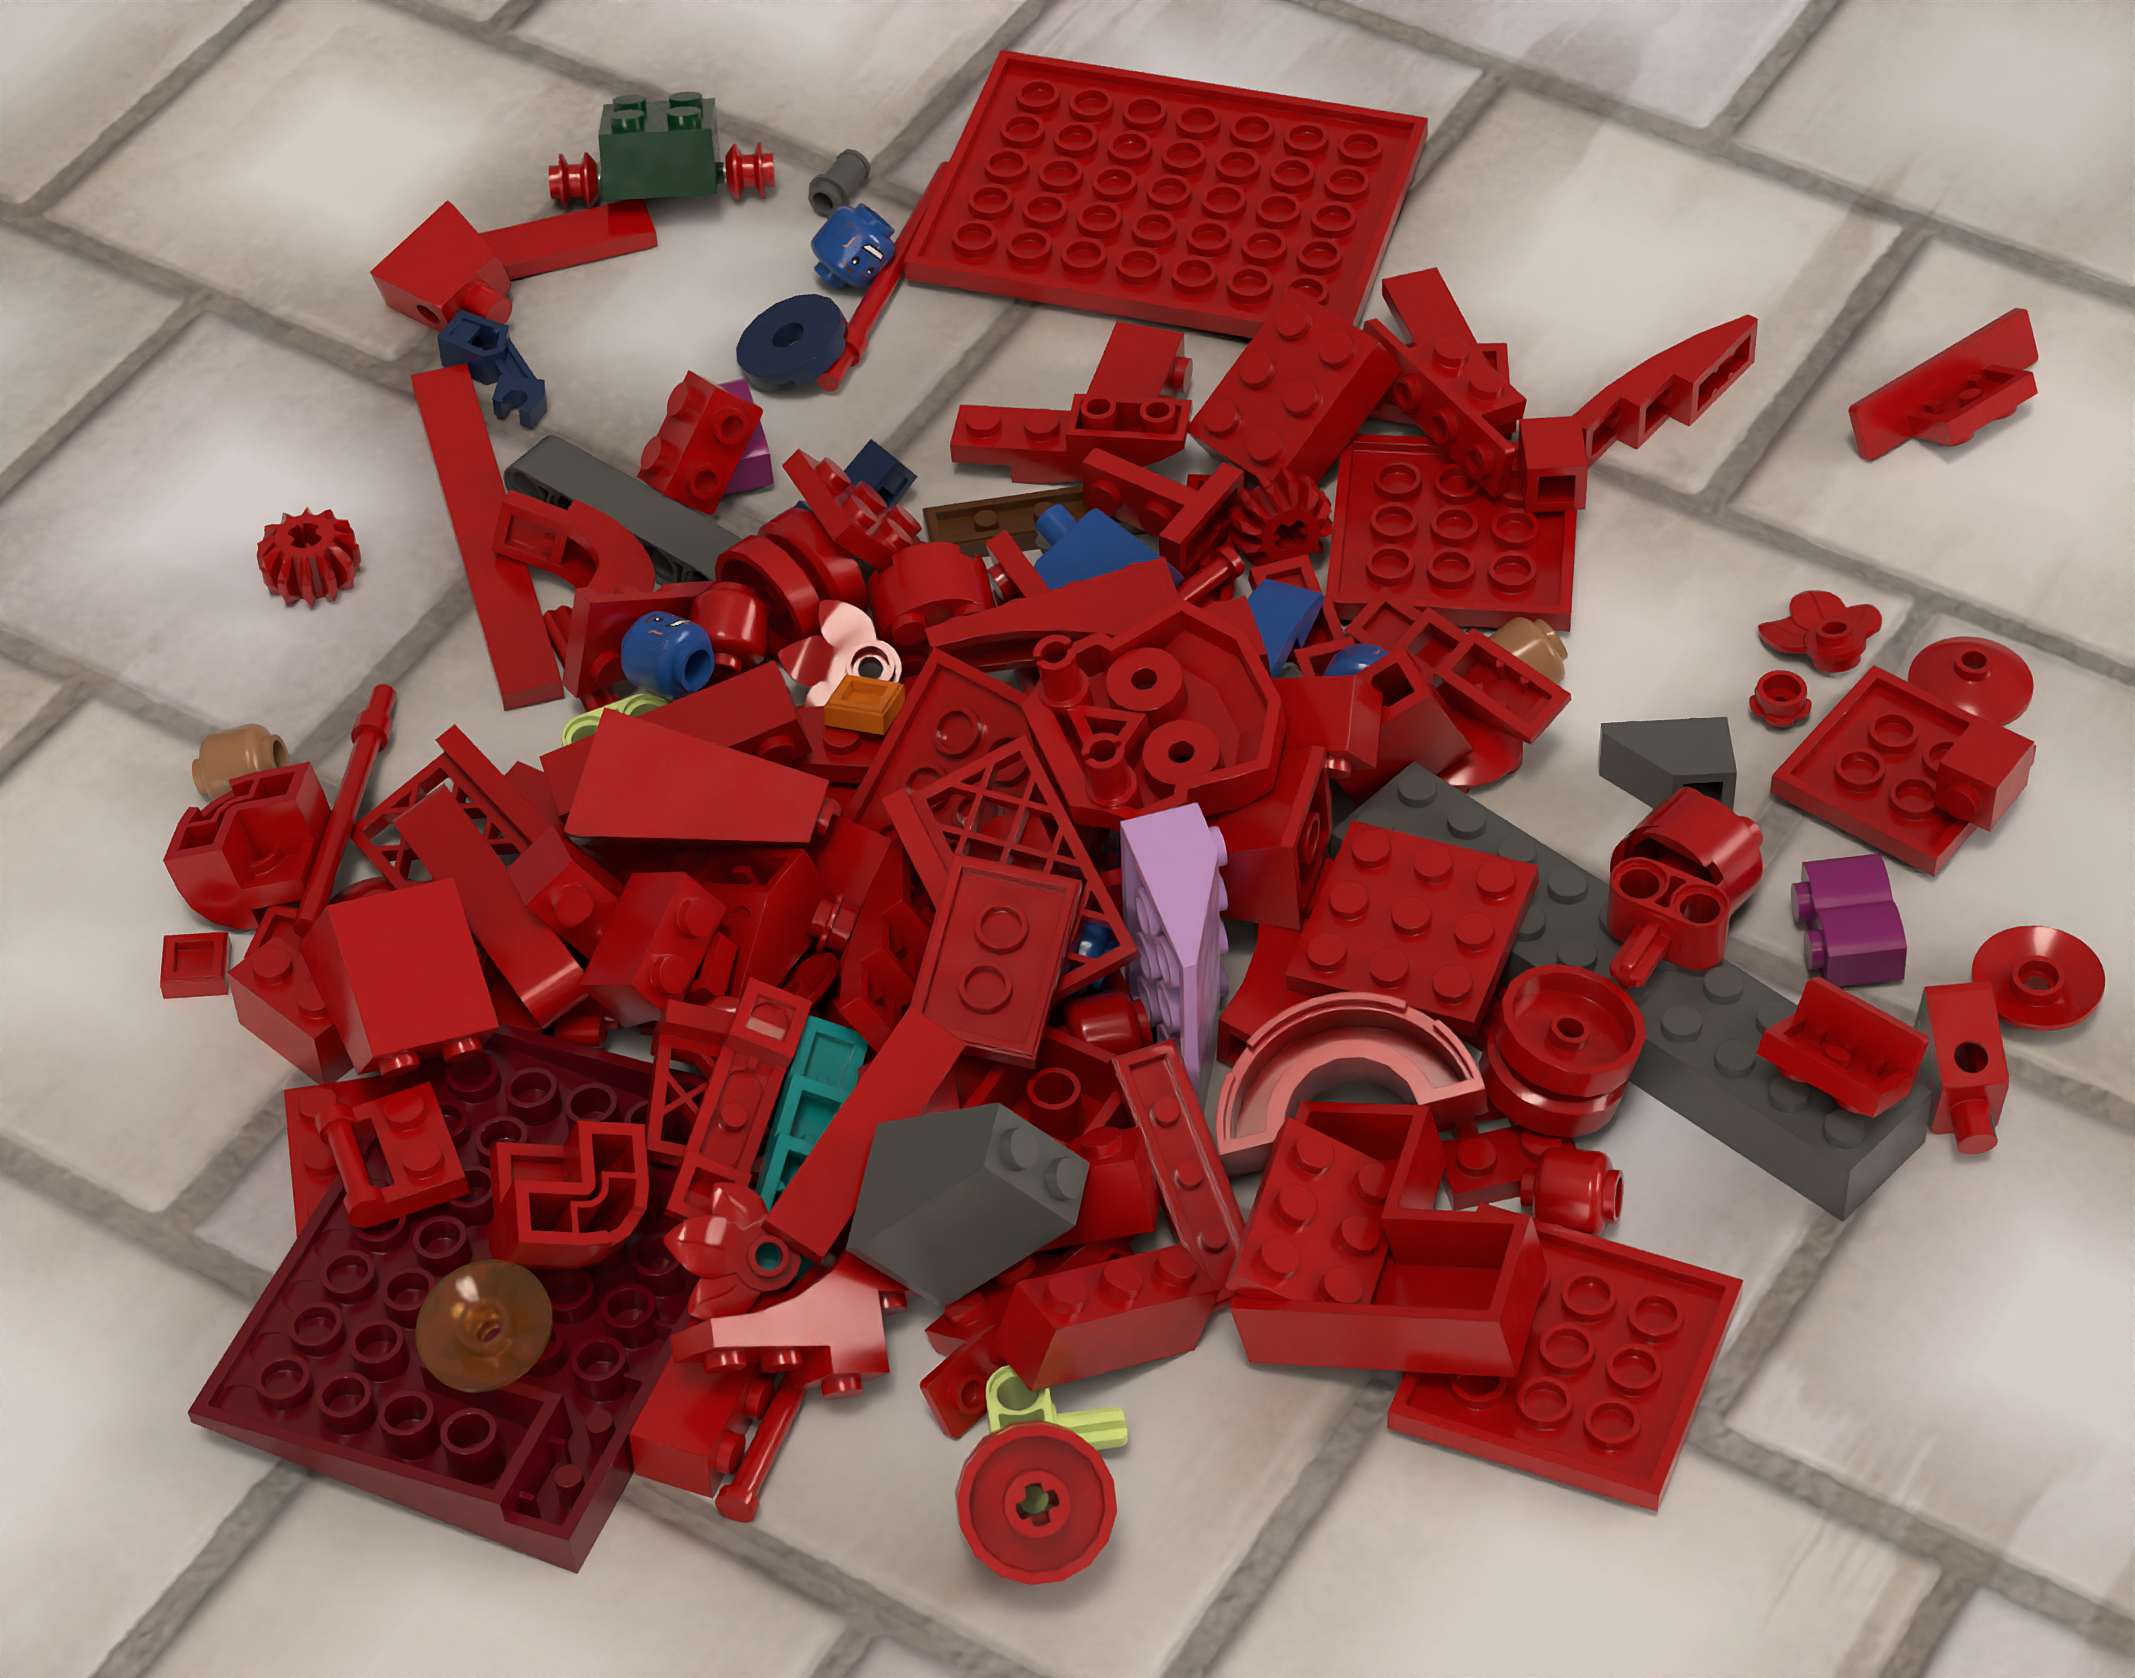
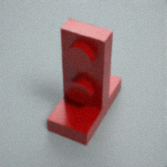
M1096 447L1082 461L1084 505L1092 509L1098 508L1107 516H1111L1141 529L1153 537L1159 538V555L1165 557L1166 561L1183 575L1184 579L1180 584L1189 578L1234 526L1230 520L1229 508L1242 504L1239 498V488H1244V471L1224 462L1197 491Z

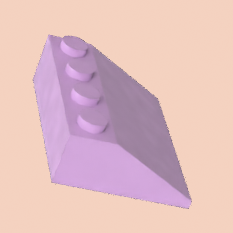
M1193 803L1120 822L1123 922L1142 956L1125 965V982L1133 1000L1140 999L1145 1007L1152 1031L1153 1044L1172 1038L1175 1039L1204 1115L1217 1047L1218 1021L1221 1016L1220 998L1229 994L1226 973L1220 961V955L1228 953V940L1223 922L1219 917V911L1227 910L1228 908L1225 885L1219 873V867L1227 865V851L1218 826L1209 828L1198 803Z

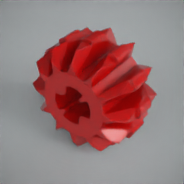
M1282 466L1274 480H1270L1268 476L1259 472V485L1253 490L1239 488V498L1242 504L1229 508L1230 520L1234 525L1231 529V537L1237 548L1244 552L1251 564L1257 567L1305 555L1309 552L1324 554L1323 543L1320 538L1334 533L1332 528L1333 522L1329 518L1333 511L1330 508L1331 503L1323 491L1319 490V487L1311 477L1305 473L1295 477L1291 471Z
M306 507L302 515L295 517L283 513L280 524L265 526L263 540L257 543L258 551L256 556L264 584L268 587L270 594H280L287 605L293 604L300 599H305L308 605L312 607L316 599L323 597L335 602L338 590H347L354 587L355 574L360 571L361 553L359 544H356L354 530L350 527L348 520L336 519L331 509L325 510L318 515H313L309 508Z

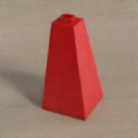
M604 707L563 834L576 845L807 847L812 833L825 836L836 799L825 796L830 780Z

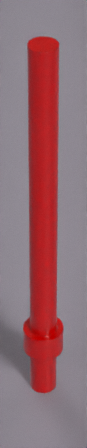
M942 162L938 166L894 243L895 253L893 257L874 277L848 322V331H845L843 335L847 343L842 354L827 371L817 377V384L823 390L828 392L836 391L849 367L856 366L868 348L869 341L867 336L904 273V258L949 162Z
M379 684L373 688L366 710L358 714L352 729L351 740L354 746L293 923L294 932L302 938L305 937L328 904L377 754L387 746L393 728L390 715L396 700V692L389 685Z

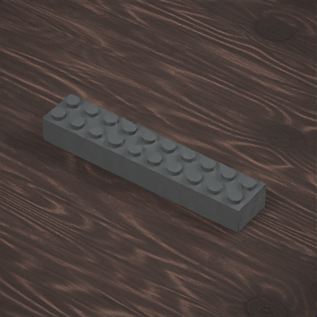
M1413 761L1333 829L1329 841V857L1333 861L1353 820L1538 865V886L1498 983L1507 988L1511 980L1529 968L1561 964L1583 967L1609 978L1619 986L1618 980L1609 974V965L1624 943L1614 938L1607 927L1609 885ZM1724 958L1716 966L1706 970H1691L1661 959L1644 986H1634L1631 990L1623 989L1631 996L1642 1013L1646 1031V1039L1629 1082L1842 1222L1925 1143L1933 1091L1914 1080L1908 1096L1872 1118L1868 1115H1859L1843 1109L1836 1103L1835 1097L1810 1083H1801L1785 1077L1778 1071L1777 1065L1757 1055L1756 1052L1764 1031L1795 1013L1798 1005Z

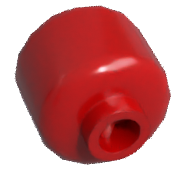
M736 582L715 583L710 586L708 591L696 596L691 604L689 621L698 624L707 631L712 642V650L715 657V665L711 675L713 677L722 679L732 678L741 674V669L758 666L765 657L771 619L769 607L758 598L757 592L747 585Z
M1112 988L1067 1001L1061 1014L1062 1026L1054 1027L1059 1031L1116 1055H1122L1153 1045L1150 1022L1140 999L1131 1001L1130 997L1119 988Z
M1559 1147L1548 1148L1540 1156L1536 1169H1524L1520 1191L1521 1207L1523 1209H1532L1533 1218L1541 1222L1560 1225L1600 1237L1606 1230L1608 1223L1618 1224L1624 1194L1622 1170H1614L1609 1156L1601 1151Z

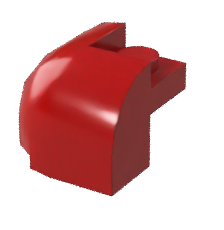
M310 762L253 772L230 779L229 784L232 791L210 802L201 811L199 807H188L178 822L163 862L177 890L194 911L212 923L236 930L258 929L268 906L279 904L291 906L301 901L331 814L323 788Z
M578 1120L564 1145L496 1142L490 1153L494 1217L487 1227L494 1263L502 1268L574 1270L597 1265L624 1246L647 1210L650 1185L644 1124Z

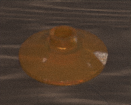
M481 1260L464 1265L443 1278L429 1293L420 1309L416 1324V1345L421 1360L435 1378L453 1389L466 1392H486L504 1387L529 1371L544 1352L553 1325V1311L550 1298L537 1277L516 1263L505 1264V1260ZM501 1328V1331L494 1339L482 1343L485 1334L489 1330Z

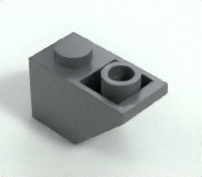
M1712 717L1601 723L1598 754L1599 776L1653 809L1665 798L1673 795L1678 789L1691 787L1702 795L1719 801L1733 811L1737 769L1728 718Z

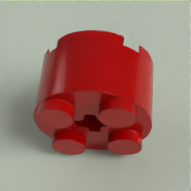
M949 542L918 544L892 555L893 565L880 576L878 569L870 576L867 583V595L877 640L889 644L897 652L902 667L901 679L920 674L930 655L924 628L941 624L952 617L967 616L996 607L987 567L983 559L975 552V559L962 554L960 545Z
M1682 787L1673 795L1661 801L1618 843L1612 853L1610 873L1620 861L1628 858L1644 857L1653 859L1723 889L1730 899L1731 916L1756 891L1760 884L1763 863L1759 847L1763 843V835L1757 824L1750 818L1736 815L1724 804L1711 797L1702 795L1694 788Z

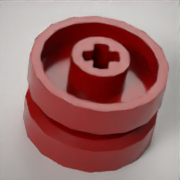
M792 507L783 511L762 525L757 536L750 535L719 554L715 564L716 581L736 582L753 588L757 592L758 598L769 607L771 619L768 642L770 645L767 658L772 661L775 660L777 664H781L778 659V652L781 649L802 639L821 636L819 606L822 600L846 602L865 613L869 606L867 587L852 554L834 542L817 516L808 510Z
M1549 964L1527 969L1510 981L1478 1063L1486 1094L1493 1105L1512 1121L1538 1133L1575 1137L1596 1132L1614 1118L1646 1039L1643 1015L1628 993L1609 978L1583 967Z
M1042 1419L1010 1422L984 1436L963 1461L955 1489L958 1524L974 1555L999 1576L1028 1585L1061 1582L1088 1567L1108 1543L1117 1514L1114 1479L1100 1453L1071 1428ZM1030 1486H1038L1043 1493L1047 1492V1506L1039 1513H1029L1021 1506V1502L1026 1499L1025 1489Z

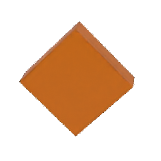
M849 674L845 675L824 705V725L884 735L905 702L904 684Z

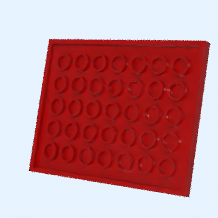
M1000 50L904 258V279L1249 338L1255 336L1292 286L1358 327L1428 136V118Z

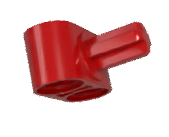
M1633 857L1620 861L1613 868L1610 875L1606 921L1608 930L1613 937L1624 944L1611 961L1609 974L1618 980L1621 988L1631 990L1634 986L1642 987L1645 985L1661 959L1691 970H1706L1716 966L1723 960L1727 948L1731 910L1728 895L1723 889L1710 882L1653 859Z

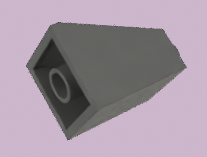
M1001 1103L877 1123L846 1250L937 1307L948 1306L1076 1226L1090 1163Z

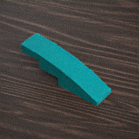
M811 1015L807 1017L794 1057L788 1066L755 1192L763 1198L768 1212L771 1211L857 1084V1068L863 1065L868 1042L856 1030ZM763 1243L757 1248L755 1259L761 1268L772 1270L778 1264L779 1253L773 1245ZM801 1254L799 1271L791 1281L793 1283H796L812 1265V1260Z

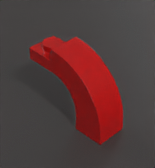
M511 489L503 499L491 547L492 551L551 572L569 582L576 589L593 588L599 595L614 594L617 586L634 585L640 592L654 591L655 570L646 549L627 528L604 512L574 499L567 510Z

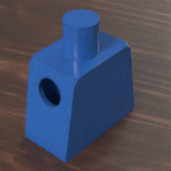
M1056 504L1039 517L1034 527L1051 546L1034 565L1035 570L1050 590L1063 587L1072 581L1087 580L1114 572L1132 563L1147 562L1161 557L1098 508L1090 510L1081 520L1077 521L1062 504ZM1167 562L1176 586L1184 577Z

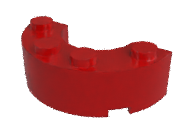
M1368 992L1333 993L1303 1001L1271 1018L1246 1042L1247 1047L1237 1059L1231 1072H1227L1221 1087L1216 1114V1139L1219 1156L1229 1178L1265 1169L1278 1130L1288 1117L1295 1118L1300 1101H1311L1318 1093L1337 1084L1367 1081L1392 1089L1409 1105H1430L1436 1126L1488 1113L1486 1088L1481 1073L1467 1048L1439 1019L1435 1021L1424 1013L1409 1007L1407 1001L1387 995Z

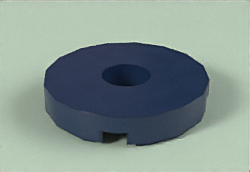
M818 294L793 296L769 307L759 314L743 331L736 347L737 363L747 379L757 388L767 391L782 390L779 384L793 381L796 387L804 385L827 371L840 357L847 343L843 335L845 331H848V322L840 308L829 297Z

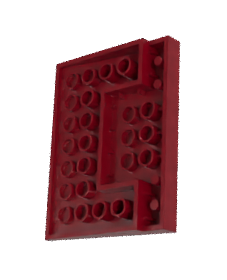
M499 1023V1029L482 1046L484 1051L481 1054L455 1063H445L443 1055L420 1060L421 1066L410 1073L401 1075L388 1094L390 1095L427 1082L431 1083L465 1173L470 1194L373 1227L357 1228L351 1225L345 1212L343 1200L347 1193L341 1176L338 1173L191 1405L188 1415L191 1423L578 1574L635 1472L629 1433L673 1353L670 1335L685 1330L692 1318L686 1312L687 1304L694 1286L701 1277L692 1274L679 1264L663 1243L664 1235L682 1223L680 1220L664 1215L678 1166L649 1160L647 1161L650 1187L647 1210L624 1246L599 1264L574 1270L502 1268L494 1263L489 1247L487 1227L494 1217L490 1153L496 1142L564 1145L578 1120L645 1125L653 1063ZM669 1068V1073L686 1093L708 1081L706 1077ZM667 1095L665 1106L672 1102ZM701 1100L695 1103L698 1108L701 1103ZM774 1111L771 1112L767 1124L770 1129L775 1116ZM680 1112L663 1122L661 1140L686 1145L692 1125ZM376 1134L361 1138L358 1141V1145L372 1184L379 1188L392 1185L393 1181ZM762 1144L759 1146L755 1159L765 1153V1148ZM749 1182L748 1187L755 1191L757 1183Z

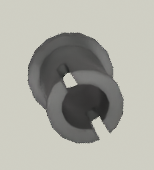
M846 149L838 155L836 161L825 174L816 175L809 184L808 194L809 202L814 210L822 215L831 216L840 206H849L850 195L863 179H866L870 174V165L867 159L858 151Z

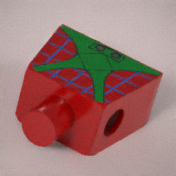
M1981 981L1926 986L1923 990L1914 1028L1929 1037L1928 1047L1915 1078L1917 1082L1933 1091L1928 1130L1934 1134L1954 1133L1957 1149L1963 1154L1973 1155L1987 1152L1998 1143L1995 1127L1998 1125L2009 1088V1074L1992 982Z

